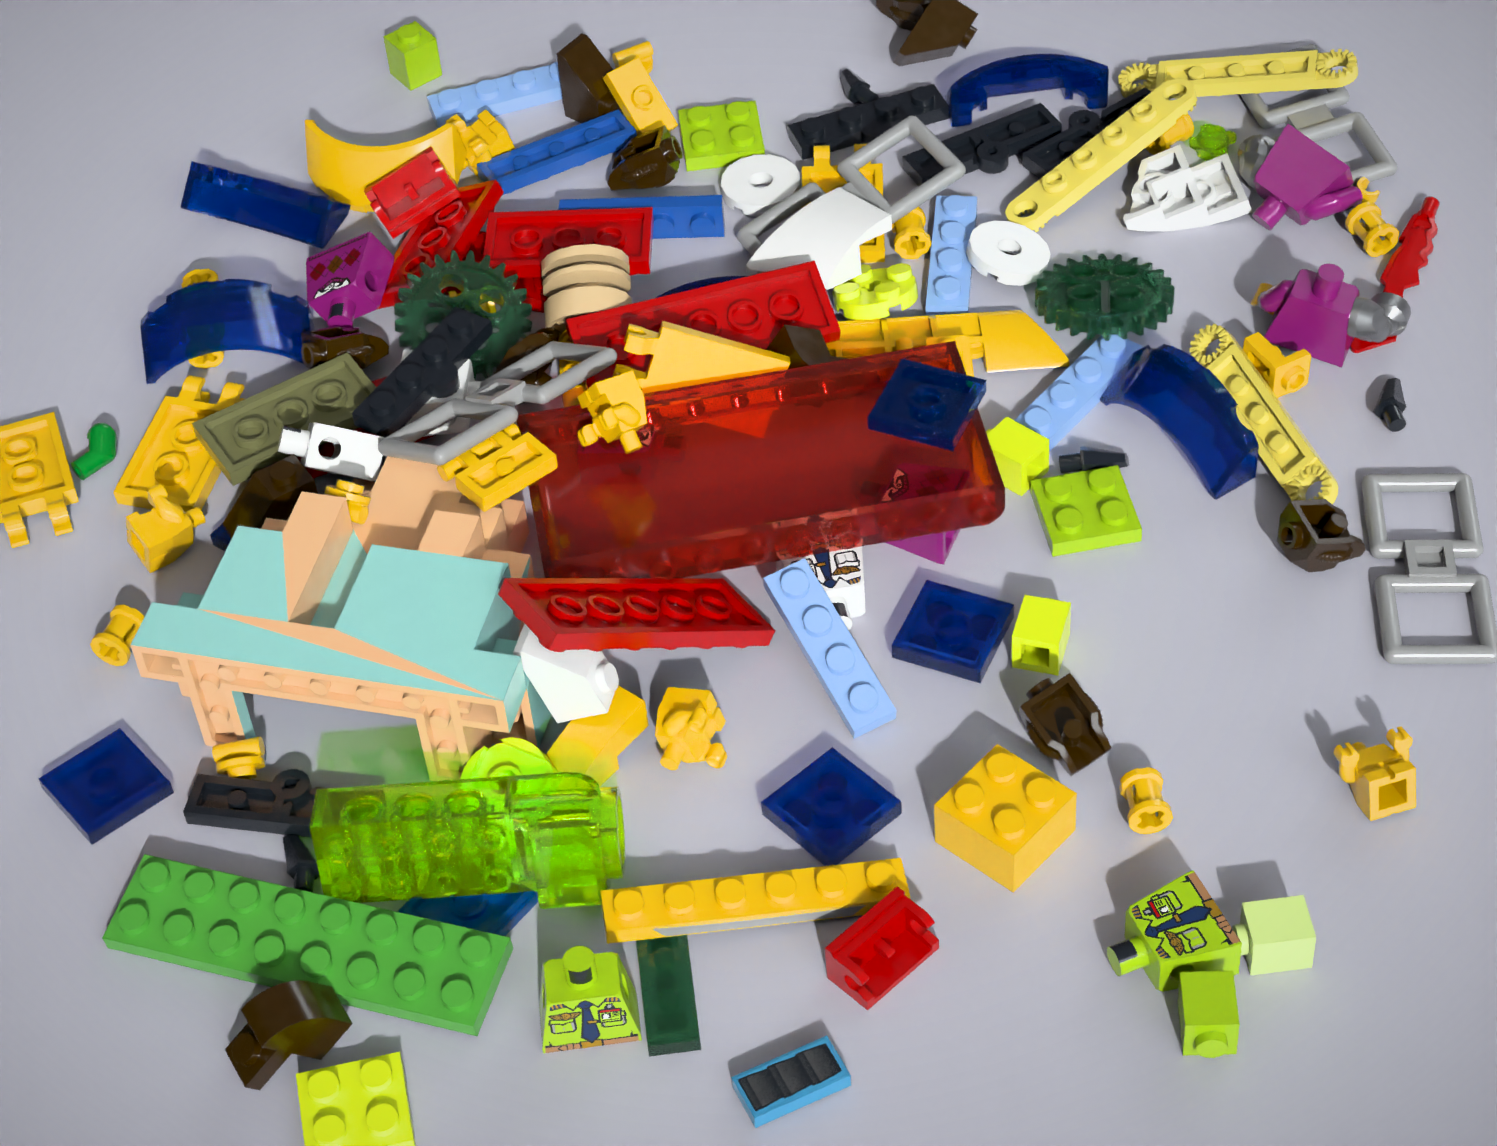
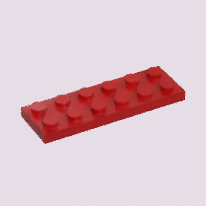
M815 261L566 319V330L571 343L610 347L617 353V360L614 364L584 381L586 391L594 383L611 378L616 364L625 365L642 372L647 371L652 354L637 355L624 350L626 343L624 338L629 324L641 326L659 333L662 321L765 350L784 324L820 330L825 343L840 340L841 334L838 321Z
M505 578L498 593L513 610L514 616L523 621L538 637L539 643L546 649L554 652L585 649L599 652L604 649L638 651L641 648L675 650L683 647L711 649L712 647L746 648L747 646H769L776 631L723 578Z

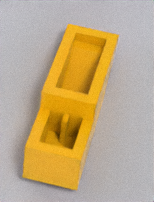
M618 685L608 713L575 719L568 723L546 754L552 766L557 769L560 781L557 786L553 806L542 821L544 824L556 830L619 769L617 756L649 726L646 703L643 699Z

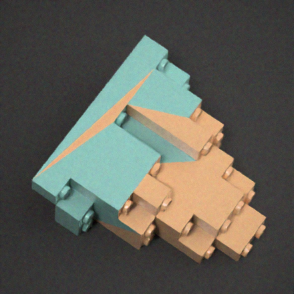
M388 456L376 482L356 478L352 481V483L365 486L362 495L371 497L370 504L367 507L368 517L364 524L351 522L345 497L325 493L301 492L288 521L266 518L260 529L245 526L237 527L204 595L183 592L177 605L151 603L131 643L140 675L145 678L178 682L182 696L191 698L199 727L207 746L256 737L243 692L414 718L417 723L429 780L459 785L463 769L471 756L484 746L489 749L492 744L503 743L499 739L508 737L521 738L539 748L552 715L524 672L521 656L513 655L524 622L514 616L513 610L498 595L505 578H535L531 555L521 553L529 535L524 501L507 498L486 512H483L457 489L455 478L445 482L440 477L437 470L439 465Z

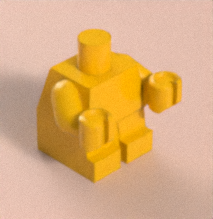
M487 110L477 115L478 120L471 126L466 127L465 122L458 114H455L445 122L455 124L467 150L462 170L468 167L476 176H478V163L488 162L493 157L515 149L507 130Z
M633 370L596 382L577 397L581 408H587L593 418L592 424L583 426L577 431V436L583 447L598 441V437L604 438L607 443L620 439L626 454L643 447L636 431L647 424L645 400Z
M160 483L149 488L147 491L148 501L154 507L151 511L141 515L136 511L126 516L127 542L149 573L173 563L194 543L193 528L206 522L205 516L199 507L184 512L178 502L172 503L169 501L168 492L164 485Z
M667 688L657 710L655 737L664 751L660 760L663 767L669 770H677L681 761L685 763L706 761L713 768H722L728 757L721 743L711 744L710 740L716 731H722L726 720L720 708L716 707L717 702L710 690Z
M1402 726L1397 727L1398 732H1395L1392 728L1386 734V739L1393 749L1384 743L1367 748L1362 742H1356L1352 745L1346 742L1344 743L1345 748L1340 744L1334 748V756L1339 761V775L1344 782L1349 783L1356 804L1370 821L1416 808V768L1409 761V748L1413 740Z

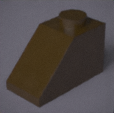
M931 0L898 51L893 63L898 66H905L950 57L958 46L966 49L978 30L972 26L978 13L958 0Z
M581 33L556 53L565 116L582 124L618 109L623 114L603 80V77L613 71V68L591 39Z
M294 454L255 472L224 520V531L232 539L238 526L260 529L266 518L288 521L301 492L318 494L314 478Z

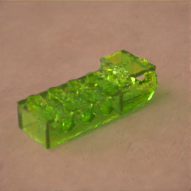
M559 772L316 789L309 828L322 890L326 896L357 903L535 891L538 895L539 907L547 909L601 905L600 890H609L611 879L624 877L626 860L625 829L619 786L599 787V784L592 777L582 773Z

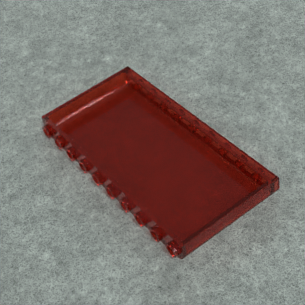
M955 341L644 393L647 424L636 431L643 447L628 454L625 453L620 439L607 443L604 438L598 437V441L585 447L581 445L577 431L583 426L592 424L593 418L587 408L582 409L580 404L520 414L517 419V426L521 436L529 432L554 452L557 458V469L528 486L545 578H663L670 580L672 578H683L975 526H984L998 519L1005 509V487Z

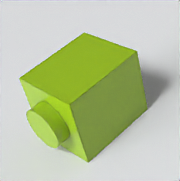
M414 21L383 36L390 74L410 91L442 76L436 38L419 23Z
M1233 971L1180 972L1177 1004L1183 1056L1200 1055L1205 1058H1216L1222 1055L1237 1054L1240 1023Z

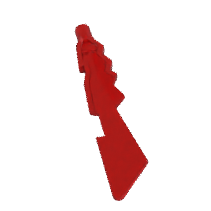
M1429 196L1424 199L1420 210L1412 215L1400 235L1399 243H1402V245L1392 254L1380 277V282L1385 285L1383 292L1394 293L1403 298L1404 289L1419 285L1418 270L1428 265L1427 256L1433 252L1432 239L1437 235L1438 231L1435 215L1440 203L1436 198ZM1397 335L1388 336L1380 343L1364 341L1354 337L1350 350L1353 353H1360L1396 341Z

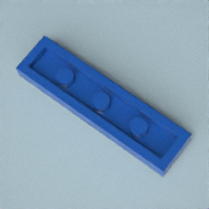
M618 109L493 157L488 162H480L477 164L478 176L483 182L496 179L504 191L503 195L509 194L517 189L540 180L548 179L553 175L623 149L630 139L637 136L636 129Z
M722 195L559 200L558 210L653 207V239L725 237Z

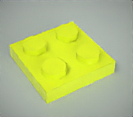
M400 1051L296 1073L305 1146H416Z

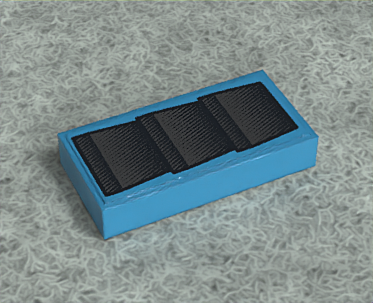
M827 1035L731 1077L733 1089L755 1128L851 1086V1075Z

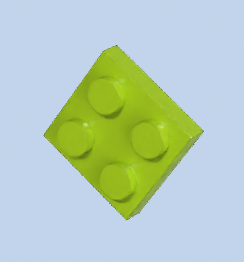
M756 100L747 102L736 101L730 104L706 107L696 106L678 110L687 171L728 167L741 158L765 154Z
M1118 465L1030 480V494L1052 557L1142 541V527Z

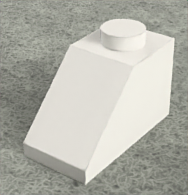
M524 623L513 655L521 656L524 672L556 722L560 723L608 713L613 696L618 688L619 678L616 668L607 661L603 652L591 651L589 649L565 650L564 652L548 650L539 643L538 637Z

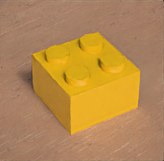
M996 744L934 804L935 842L1014 893L1076 830L1077 793L999 744Z

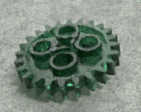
M453 250L450 262L445 263L436 254L434 256V268L431 269L428 265L421 262L419 264L421 278L409 273L407 275V285L409 288H399L398 298L403 303L395 304L394 314L402 318L394 321V329L397 332H404L399 337V346H412L410 350H414L430 334L425 329V326L430 323H440L455 307H459L491 320L492 328L499 330L497 333L493 332L484 342L486 344L484 348L477 350L469 358L472 363L474 380L476 381V375L482 373L485 379L493 375V368L499 366L509 348L514 346L520 337H527L523 333L531 332L532 321L526 319V317L531 315L532 305L522 303L527 298V289L514 290L518 284V275L515 274L505 278V263H501L495 269H492L490 267V255H486L481 263L475 262L474 252L470 250L466 260L460 261L458 254ZM453 286L462 293L457 297L451 298L443 295L441 290L445 287ZM491 301L497 303L502 309L495 313H488L480 305ZM434 303L437 307H428V304Z
M1100 254L1098 259L1094 260L1087 255H1083L1081 262L1068 258L1066 266L1055 263L1053 264V271H1043V278L1037 279V287H1035V307H1037L1038 316H1044L1045 324L1056 323V331L1070 328V336H1076L1083 332L1086 333L1088 340L1094 338L1096 334L1102 335L1105 341H1109L1112 334H1118L1122 339H1127L1128 332L1132 331L1142 336L1144 335V327L1156 330L1158 322H1167V315L1173 313L1175 287L1171 285V277H1164L1163 269L1152 270L1153 263L1151 262L1138 265V258L1136 257L1128 261H1122V255L1120 254L1116 255L1113 259H1107L1104 254ZM1102 280L1107 281L1108 286L1107 300L1109 312L1107 313L1102 312L1100 281Z

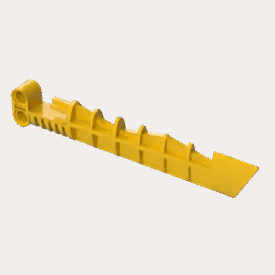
M1022 310L838 321L841 330L840 340L826 343L831 356L866 361L872 373L869 378L887 379L888 381L899 378V373L894 370L893 355L896 353V340L903 337L912 339L914 351L926 353L925 341L928 337L969 334L972 360L983 357L986 372L1068 367L1070 364V360L1060 347ZM567 330L562 332L558 342L571 343ZM559 359V373L562 374L577 365V362ZM584 382L562 394L564 408L573 415L585 416L590 414L587 408H581L577 398L586 391Z

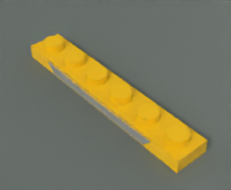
M901 858L600 890L607 944L860 916L869 911L897 886L911 899Z

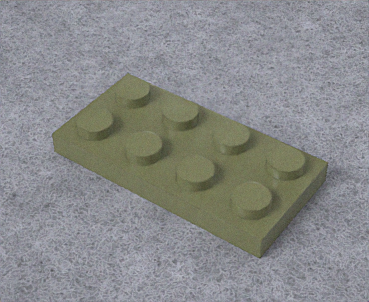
M347 352L192 423L198 440L232 486H235L250 479L255 472L291 456L290 454L277 452L283 425L306 431L308 430L309 423L312 422L348 430L359 428L354 425L352 412L377 387ZM322 440L319 446L327 443L328 441Z

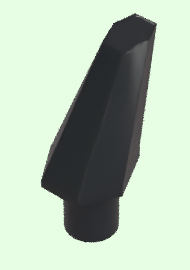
M850 69L842 71L840 80L848 100L854 104L858 102L864 104L879 99V96L869 89L870 85Z
M1392 378L1387 379L1373 412L1381 420L1385 419L1390 431L1397 432L1406 426L1402 413L1407 406L1400 379Z
M1086 446L1080 447V453L1059 456L1061 473L1087 471L1116 465L1119 468L1129 466L1127 453Z
M286 835L283 837L287 865L286 872L294 879L293 888L313 892L314 880L324 872V868L298 835Z

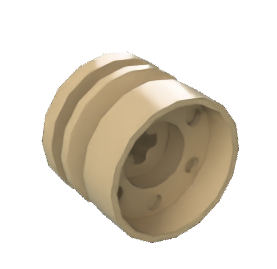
M597 244L574 245L558 249L548 254L541 261L543 295L548 298L544 302L545 328L554 327L560 331L561 335L566 330V319L632 304V297L627 294L631 289L629 256L620 249Z

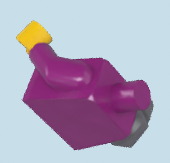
M1289 124L1283 129L1276 142L1266 135H1252L1240 144L1237 152L1240 175L1264 199L1252 216L1261 226L1268 230H1272L1284 215L1299 225H1305L1310 220L1317 221L1354 208L1364 202L1375 203L1380 194L1379 190L1375 192L1366 191L1369 180L1365 177L1360 178L1356 186H1351L1354 182L1350 167Z
M1330 263L1321 265L1317 273L1308 269L1299 270L1293 281L1283 280L1275 286L1260 283L1250 303L1253 306H1258L1262 311L1273 315L1264 336L1270 343L1296 352L1306 349L1311 354V357L1341 368L1354 337L1364 341L1380 343L1388 336L1392 337L1405 331L1409 321L1411 308L1405 299L1394 293H1379L1371 299L1359 297V290L1356 286L1343 282V270L1339 266Z

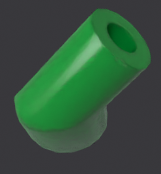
M97 423L92 426L87 433L89 451L71 462L73 471L81 480H85L115 459L117 435L109 424Z

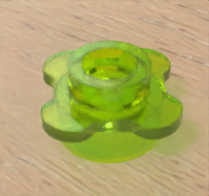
M1204 124L1200 126L1198 135L1189 139V146L1196 150L1199 158L1209 161L1223 154H1228L1229 145L1237 141V135L1233 131H1225L1219 125Z

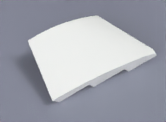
M1177 145L1141 160L1138 170L1139 179L1134 184L1131 192L1133 203L1130 212L1124 214L1123 219L1128 230L1165 232L1217 224L1251 213L1252 209L1227 153L1190 168L1181 145Z
M838 187L804 206L775 230L746 264L747 275L751 276L815 261L824 287L829 290L862 274L859 245L892 230L891 215Z

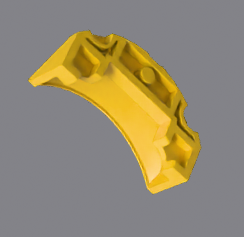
M305 120L308 175L316 188L326 193L332 202L341 207L362 213L374 212L370 206L371 202L364 193V189L429 147H432L456 184L459 182L467 150L454 123H446L435 131L408 142L387 146H360L335 139L322 131L314 120Z

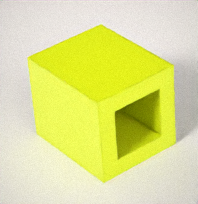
M1005 417L993 429H988L979 440L977 448L979 452V473L1020 496L1030 489V480L1041 479L1049 472V439L1009 417Z
M1024 595L1012 634V668L1059 675L1070 637L1071 602Z

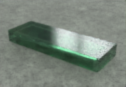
M680 935L636 940L649 1057L701 1050L688 936Z

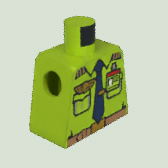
M1192 870L1130 905L1125 914L1124 936L1126 940L1107 947L1108 960L1116 975L1122 976L1143 968L1155 989L1165 992L1178 989L1180 972L1233 971L1234 975L1239 974L1242 942L1195 871Z
M574 946L565 952L563 958L551 959L543 963L539 1000L543 1053L642 1040L637 993L617 953L604 952L594 954L588 947Z

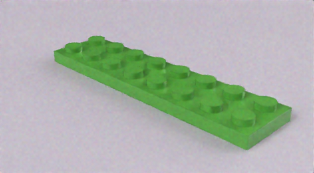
M144 854L102 937L109 949L268 987L297 980L331 986L343 1005L473 1036H478L514 948L510 937Z

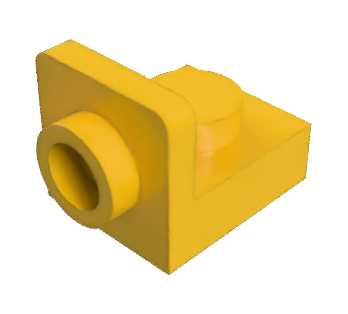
M1259 332L1244 338L1243 351L1277 398L1290 392H1296L1308 383L1311 354L1306 349L1299 350L1285 357L1277 346L1272 345Z

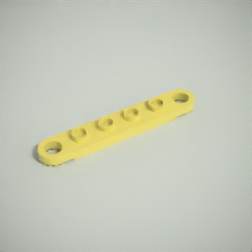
M1333 49L1325 53H1318V50L1167 60L1159 61V64L1154 65L1148 63L1144 65V63L1140 62L1139 66H1136L1135 63L1132 64L1133 67L1131 68L1130 66L1125 67L1126 71H1121V74L1118 76L1121 94L1126 98L1143 88H1147L1152 92L1168 80L1182 78L1194 84L1197 97L1338 88L1352 83L1357 78L1359 71L1356 56H1354L1353 52L1349 53L1347 49L1342 52V49L1334 52ZM1336 66H1344L1342 72L1338 69V73L1335 70L1331 73L1330 69ZM1146 80L1143 81V85H1141V83H1138L1139 86H1136V84L1134 83L1132 86V83L1134 81ZM1178 93L1177 97H1175V94H1173V98L1175 99L1183 97L1180 96V93Z
M1182 78L1171 79L1162 83L1012 200L1005 211L1007 221L1026 226L1035 232L1039 231V227L1043 229L1044 223H1048L1049 219L1053 216L1058 217L1174 126L1179 117L1183 114H1188V110L1192 111L1193 106L1196 107L1197 105L1194 84ZM1178 93H1180V96H1183L1177 100H1169V97L1173 98V94H1175V97L1178 96ZM1030 209L1032 212H1035L1028 217H1020V213L1025 214L1024 210H1027V213L1030 212Z
M1217 324L1212 326L1205 325V329H1199L1200 333L1198 335L1195 333L1193 336L1195 338L1194 341L1191 340L1190 342L1192 346L1189 348L1191 358L1199 366L1202 374L1280 486L1284 488L1291 501L1306 500L1308 488L1313 483L1322 481L1323 487L1320 488L1322 493L1318 492L1319 496H1314L1313 498L1314 500L1326 499L1333 505L1338 495L1336 479L1233 335ZM1219 339L1221 343L1218 345L1220 349L1216 348L1218 352H1212L1213 356L1210 354L1206 356L1205 353L1208 345L1212 341Z

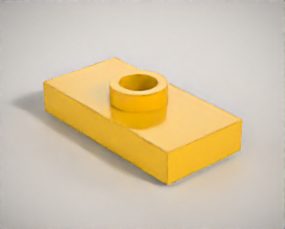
M639 57L607 73L603 77L626 119L636 129L637 136L664 125L669 132L678 126Z

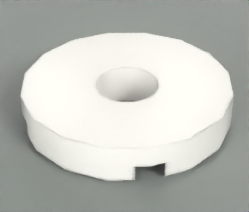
M771 154L752 155L741 158L727 167L721 179V192L726 205L733 210L734 206L742 209L744 215L759 217L801 189V174L795 164L783 157ZM762 184H763V185H768V186H766V187H754V186L762 185Z
M996 220L981 223L973 229L966 249L969 262L980 274L987 277L989 272L994 276H998L997 282L1018 286L1038 281L1042 277L1043 272L1046 271L1051 255L1047 243L1036 232L1014 222Z

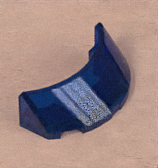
M1059 54L1021 55L991 62L964 75L949 88L945 95V101L949 105L951 126L970 125L972 123L973 110L976 107L979 108V111L987 110V98L1059 88H1061L1065 100H1073L1074 93L1084 97V104L1090 110L1106 108L1108 106L1109 69L1108 66L1092 60Z
M191 161L181 202L182 209L274 233L320 249H324L349 214L351 206L350 204L316 193Z
M246 279L205 281L179 289L166 296V303L154 312L148 311L141 319L140 330L147 384L156 383L163 374L184 361L204 354L226 350L269 352L304 364L301 355V332L315 330L309 303L298 295L288 298L273 292L272 284Z
M1163 344L1158 348H1151L1149 345H1146L1134 351L1099 398L1105 406L1113 403L1131 407L1158 424L1184 452L1202 479L1209 495L1215 500L1256 477L1259 444L1253 431L1247 429L1238 419L1236 413L1238 404L1209 369H1206L1193 356L1183 350Z

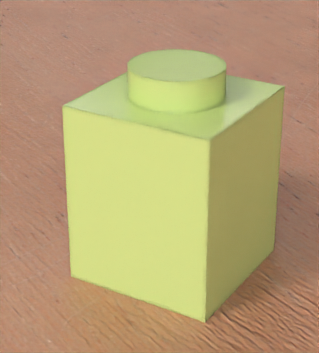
M1304 895L1242 903L1240 924L1233 925L1232 929L1242 942L1241 956L1245 955L1250 975L1312 968L1316 935Z

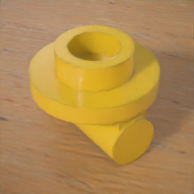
M649 41L612 54L615 69L638 57L648 74L653 69V48Z
M337 479L336 487L326 485L325 494L346 498L351 522L365 523L368 517L367 507L371 500V497L362 495L365 486Z
M261 736L214 745L212 748L218 774L251 780L257 777L256 770L265 767V746Z

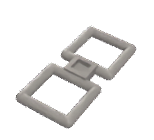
M1309 44L1286 51L1296 52L1318 50V53H1321L1318 47L1314 44ZM1344 86L1326 88L1328 93L1270 111L1259 94H1240L1262 128H1269L1285 123L1286 126L1289 124L1314 142L1354 130L1375 161V164L1352 170L1351 174L1354 183L1351 186H1356L1358 180L1362 177L1372 182L1392 176L1397 171L1396 162L1362 113L1354 112L1334 118L1329 109L1344 105L1349 101L1350 96Z
M908 116L842 160L837 167L838 173L847 181V184L841 188L889 213L892 224L962 178L966 172L964 164L916 116ZM909 135H912L944 170L891 205L859 169ZM808 183L737 232L738 241L753 256L763 244L757 237L809 202L826 193L816 183Z
M557 341L549 342L482 381L480 388L465 396V400L451 399L385 437L379 442L378 450L382 455L444 465L515 423L518 419V412L514 407L522 402L546 404L614 364L617 360V353L610 347ZM555 359L580 362L541 386L526 384L525 381H520ZM456 417L482 420L440 446L415 443L416 440Z
M1465 473L1368 474L1364 476L1361 485L1371 555L1377 559H1404L1406 573L1383 574L1375 580L1385 660L1390 664L1496 663L1497 627L1489 580L1483 574H1457L1455 558H1477L1483 553V543L1471 477ZM1455 491L1463 540H1388L1381 492ZM1395 593H1471L1480 645H1402Z

